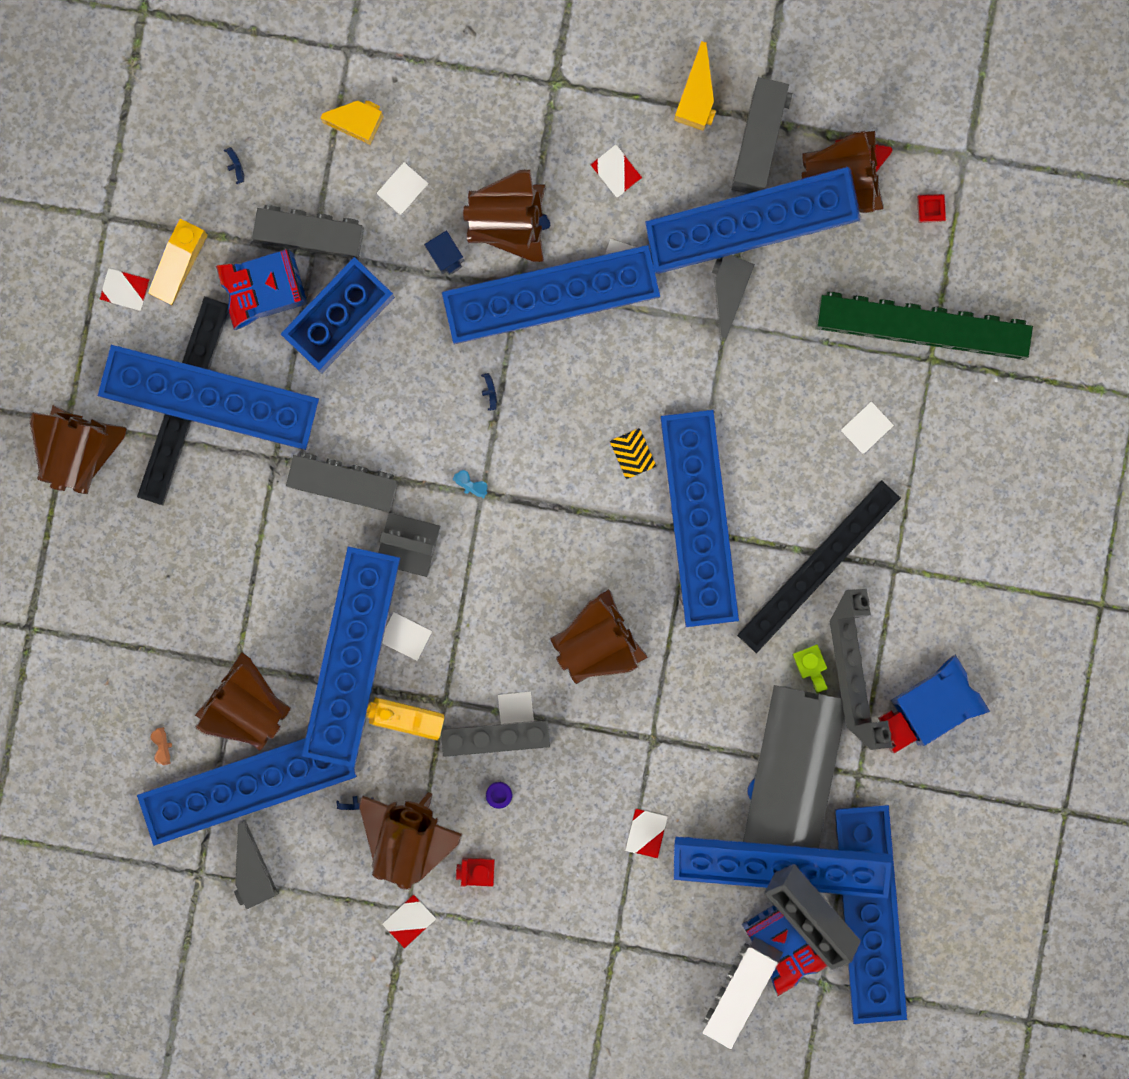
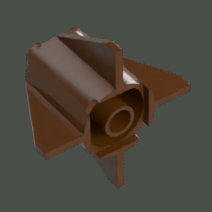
M875 131L855 132L821 151L805 152L802 154L803 166L806 168V171L801 174L802 179L849 167L851 169L859 212L869 213L884 209L879 189V175H876L875 167L877 166Z
M527 169L518 170L477 191H469V205H464L463 219L469 223V228L467 229L468 243H486L532 262H543L542 225H539V217H542V201L546 185H533L531 170Z
M52 405L50 415L32 412L30 427L39 470L37 479L50 483L49 487L55 490L65 491L66 487L73 488L75 492L88 494L92 479L122 442L127 428L101 423L93 419L89 422L82 419L83 416L69 413L55 405Z
M609 589L590 601L567 629L550 638L552 645L560 653L556 657L560 667L564 671L569 669V674L575 684L589 677L629 673L638 668L637 663L648 658L647 654L634 640L630 629H626L623 622L625 620L619 613L612 592Z
M241 652L227 675L222 679V684L218 689L214 690L210 698L196 712L195 716L200 720L195 728L203 734L249 743L260 751L268 739H273L281 727L278 724L279 720H284L291 707L274 695L251 658Z
M428 792L419 803L405 801L404 806H396L397 802L387 805L364 795L362 796L359 808L373 859L372 875L374 878L397 884L401 889H411L413 884L421 881L459 845L462 834L438 825L437 817L435 819L432 817L433 811L429 809L433 796L432 793Z

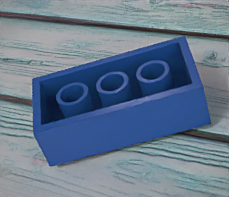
M354 257L285 328L281 335L322 374L395 297L384 284Z

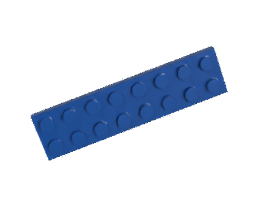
M846 167L645 221L654 270L655 273L660 274L859 222L861 218L851 169Z
M649 245L452 289L442 292L453 344L455 345L660 298Z
M115 345L110 346L98 392V397L302 450L307 449L319 398Z
M714 410L660 416L685 627L739 621Z
M347 547L302 757L353 768L356 766L400 557Z
M304 738L137 795L153 846L356 778L355 768L302 757L306 739Z
M889 805L834 809L838 850L892 855L888 898L842 894L844 922L861 940L852 962L848 963L853 1024L907 1020Z
M675 836L674 880L767 888L775 872L795 864L820 893L888 898L892 864V855Z

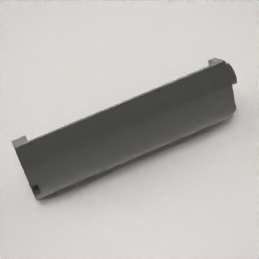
M774 685L743 842L819 848L845 718L842 698Z

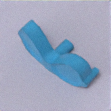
M466 470L459 471L454 475L453 481L465 488L464 492L466 494L471 492L477 497L485 498L488 488L487 483L484 481L471 482Z

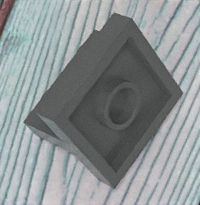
M389 512L384 532H381L379 540L381 544L378 553L400 557L398 570L428 577L441 526Z

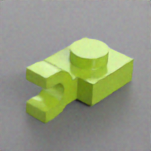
M818 644L792 654L801 678L804 679L810 676L816 693L827 690V685L820 673L827 670V666Z

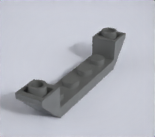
M849 589L844 592L829 621L846 727L870 750L892 748L888 721L871 723L862 657L857 637L858 632L855 618L871 615L867 589Z

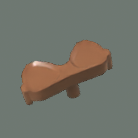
M164 727L157 728L150 736L151 740L159 747L154 759L158 764H171L168 748L172 747V743H167Z

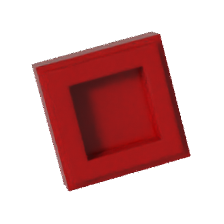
M945 194L917 196L918 223L946 221Z

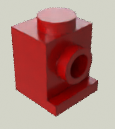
M890 710L878 717L880 722L888 721L891 743L893 744L892 748H889L891 753L895 754L917 740L901 712L893 713Z

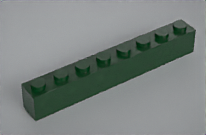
M827 292L826 295H821L819 298L816 330L1019 360L1029 358L1033 326L1026 325L1025 320L1010 319V322L1000 321L999 316L984 315L983 319L973 317L974 313L967 311H958V315L947 313L948 309L932 307L931 311L922 310L921 305L906 303L905 307L895 306V301L880 299L879 303L868 302V297L854 295L853 299L842 298V293Z

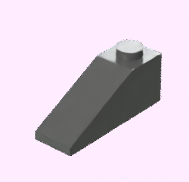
M732 255L725 256L723 259L718 258L712 270V273L716 274L714 286L720 340L724 342L727 339L755 265Z
M244 821L238 824L235 881L237 890L234 893L240 906L244 904L247 910L277 896L279 893L249 826Z

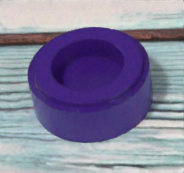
M494 782L487 788L486 800L493 808H505L512 800V790L504 782Z

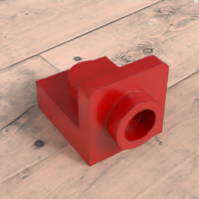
M462 858V864H457L456 880H461L462 887L467 885L493 887L495 859Z

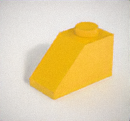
M366 100L365 103L355 101L322 113L320 119L323 124L371 145L384 116L382 111L379 110L380 106Z

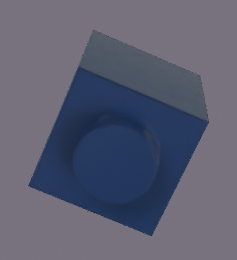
M447 230L424 244L442 275L446 272L451 275L462 268L461 263L464 262V257Z

